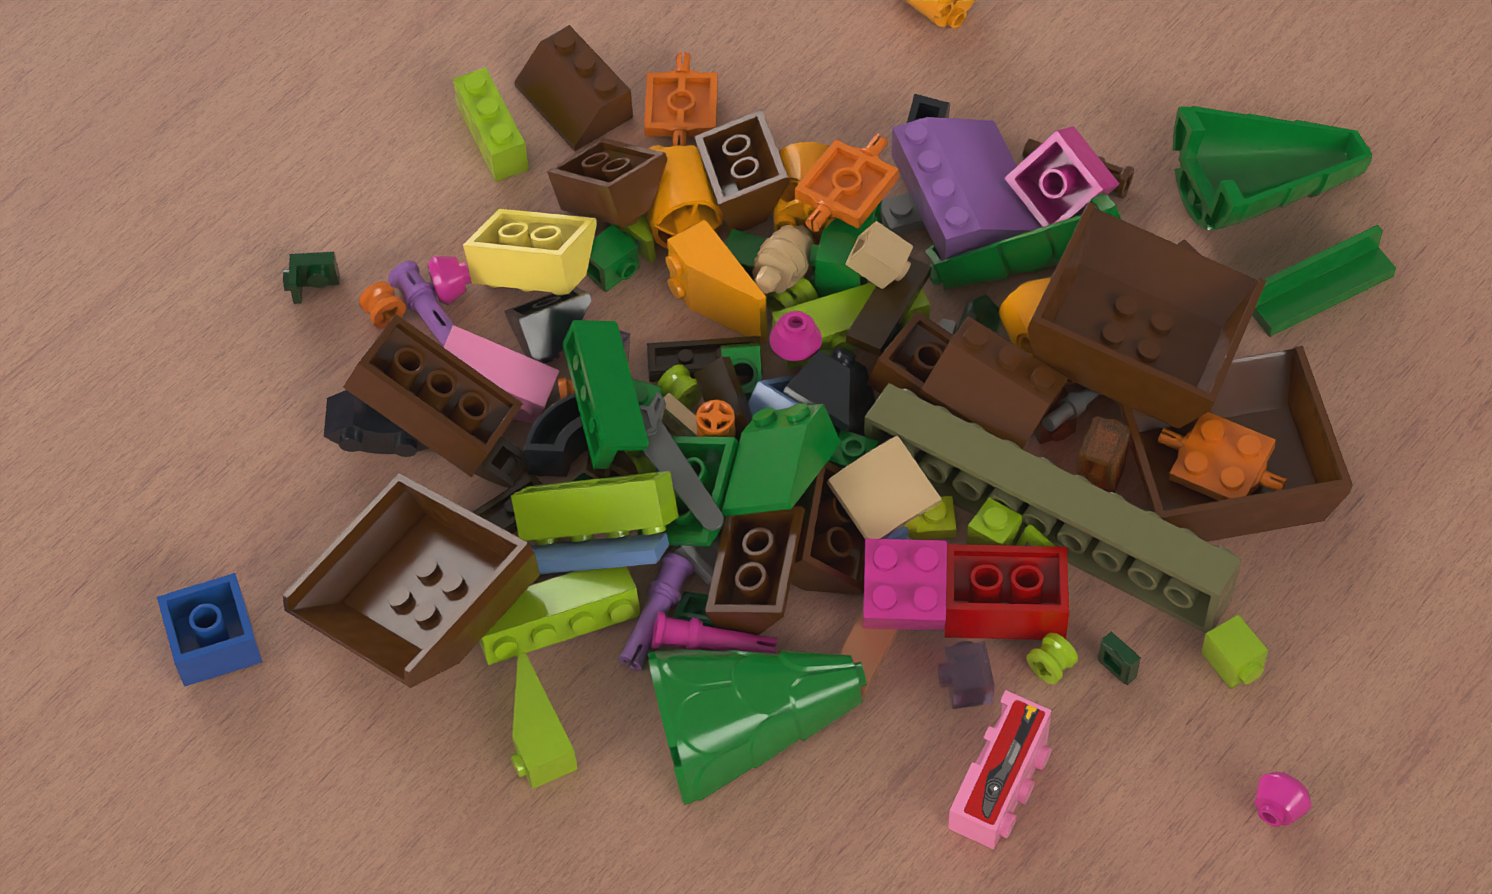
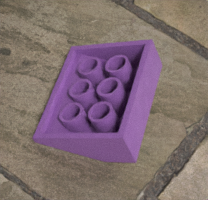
M926 117L892 127L891 155L941 260L1042 228L1041 224L1004 179L1017 165L994 120Z

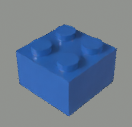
M235 573L157 596L174 663L184 687L263 662L244 596Z

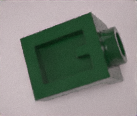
M334 251L290 254L289 269H283L284 290L291 292L294 304H302V287L312 286L321 288L327 285H339L340 272Z

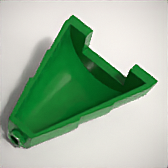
M1198 106L1178 107L1174 124L1173 151L1180 152L1178 160L1181 168L1174 169L1178 190L1190 217L1198 226L1206 230L1223 229L1253 219L1276 208H1284L1302 198L1316 197L1364 174L1371 164L1373 156L1369 146L1366 145L1357 130L1301 120L1293 122L1249 113L1241 114Z
M1104 192L1091 198V202L1095 204L1096 209L1121 219L1116 204ZM1082 215L941 260L935 246L932 245L925 250L930 262L928 265L932 266L929 278L933 286L940 284L944 290L1006 280L1009 275L1049 269L1052 266L1058 265Z
M669 649L648 653L658 707L684 805L705 799L750 769L758 768L799 739L805 741L862 703L860 687L867 685L862 662L854 663L851 655L780 650L778 654L727 650L723 652Z

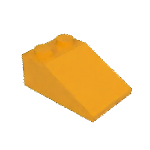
M704 220L667 239L668 256L665 260L670 270V278L667 280V283L676 299L682 298L689 309L746 337L760 336V344L766 342V296L709 223Z

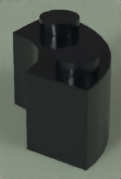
M348 390L327 398L324 437L339 444L342 450L347 452L362 451L375 454H397L402 457H411L418 451L429 449L425 444Z
M575 393L551 405L533 424L524 448L528 475L534 473L537 476L567 477L571 464L580 454L589 450Z

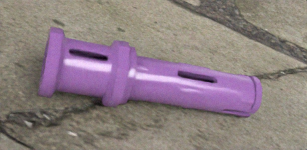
M412 260L405 261L394 267L388 276V281L392 287L400 290L405 297L404 303L408 309L419 313L431 332L444 347L454 323L435 299L436 291L433 285L425 282L419 274L420 268L416 262Z
M665 553L660 560L662 567L655 581H652L646 589L647 602L622 654L618 658L619 662L623 665L631 661L628 667L630 669L642 670L643 663L652 647L653 628L658 611L664 612L667 615L669 609L679 603L681 599L679 592L686 578L691 576L695 570L694 565L680 555Z

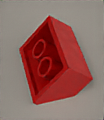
M947 544L944 638L1043 640L1048 633L1052 632L1066 639L1069 620L1067 547Z

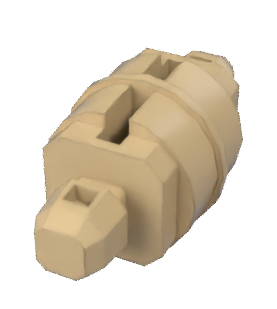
M786 225L780 230L775 231L760 246V251L757 253L758 256L754 259L752 275L755 279L754 282L763 294L773 291L783 293L786 289L793 287L805 275L810 265L812 246L815 244L812 239L811 229L804 225L796 227Z

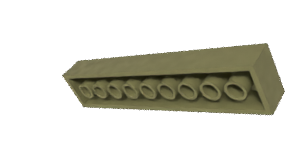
M889 383L865 415L864 437L877 440L879 445L898 435L940 497L952 496L953 505L973 515L978 513L988 498L999 502L1023 516L1021 535L1025 528L1031 524L1056 547H1067V561L1069 564L1170 616L1207 633L1216 627L1232 601L1242 559L1236 557L1229 549L1222 546H1214L1198 538L1191 530L1178 528L1162 520L1155 512L1142 510L1126 502L1119 494L1108 493L1092 485L1083 476L1072 475L1056 467L1050 460L1044 457H1036L1022 450L1016 443L1010 440H1002L986 432L980 425L972 422L968 423L952 415L946 408L939 405L934 406L918 398L915 393L908 389H900Z

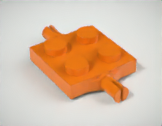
M682 52L676 55V70L647 72L644 116L645 137L673 138L672 146L679 144L680 146H687V138L717 128L718 72L690 70L691 56L687 52H684V63H682Z
M876 134L866 148L851 147L836 139L795 188V199L815 208L814 212L805 221L809 229L812 230L813 228L814 231H819L828 217L837 218L858 229L899 179V169L883 162L878 157L888 145L886 138L883 136L880 138V135Z
M1210 412L1200 416L1194 428L1186 436L1170 431L1167 428H1163L1162 433L1159 435V444L1178 450V458L1169 473V480L1218 501L1250 496L1260 485L1273 491L1284 490L1287 485V478L1266 471L1267 461L1275 448V439Z

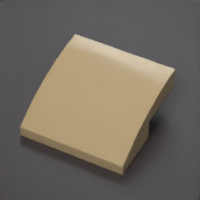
M898 435L861 456L827 481L828 486L865 539H884L892 532L904 527L907 522L938 506L942 500Z

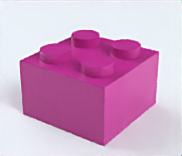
M1074 126L1055 131L1004 178L1042 227L1082 215L1088 202L1092 203L1091 198L1103 192L1108 195L1119 185L1118 181Z
M865 539L864 629L944 631L946 622L947 541Z

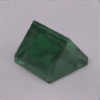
M987 294L967 302L956 332L969 316L996 333L1001 321L998 313L1000 308Z

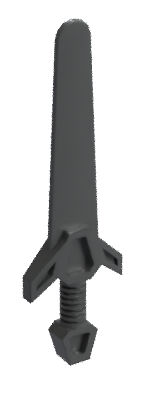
M657 391L650 406L639 405L649 441L647 449L642 451L659 472L670 471L674 491L701 525L707 530H717L724 523L723 514L662 423L666 403L659 391Z

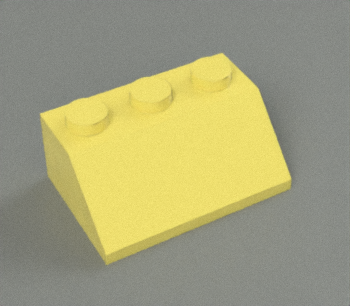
M498 209L463 244L472 284L488 285L491 288H517L525 292L535 290L552 292L555 295L570 294L587 274L597 226L596 218Z

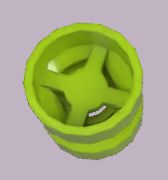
M802 277L793 287L786 289L785 292L776 293L773 291L766 297V303L772 313L818 299V295L811 283Z

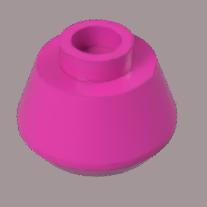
M435 255L427 263L430 278L440 303L449 305L467 292L465 285L472 282L466 262L458 263L457 258L452 256Z
M800 311L788 312L781 316L770 333L772 350L779 357L789 361H802L812 357L818 352L822 344V333L819 327L808 314Z
M1272 772L1262 775L1259 779L1255 806L1259 817L1265 823L1274 827L1280 825L1288 826L1309 812L1311 800L1308 790L1300 781L1286 773Z

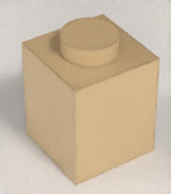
M876 221L858 236L845 265L883 289L893 280L900 281L905 276L911 265L908 257L913 249V245Z

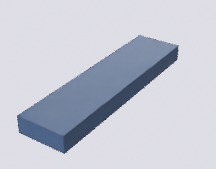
M666 532L651 535H633L530 546L535 553L539 573L549 574L656 564L668 548L669 541Z

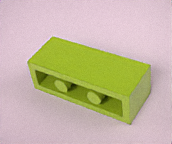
M484 67L453 78L457 106L495 182L528 171L529 165L525 141L487 68Z

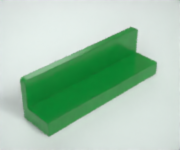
M1375 225L1265 278L1264 280H1267L1252 316L1267 335L1271 337L1394 277L1396 267L1379 248L1383 230L1379 225Z
M573 320L564 339L563 348L593 468L609 469L618 450H646L649 441L617 322Z

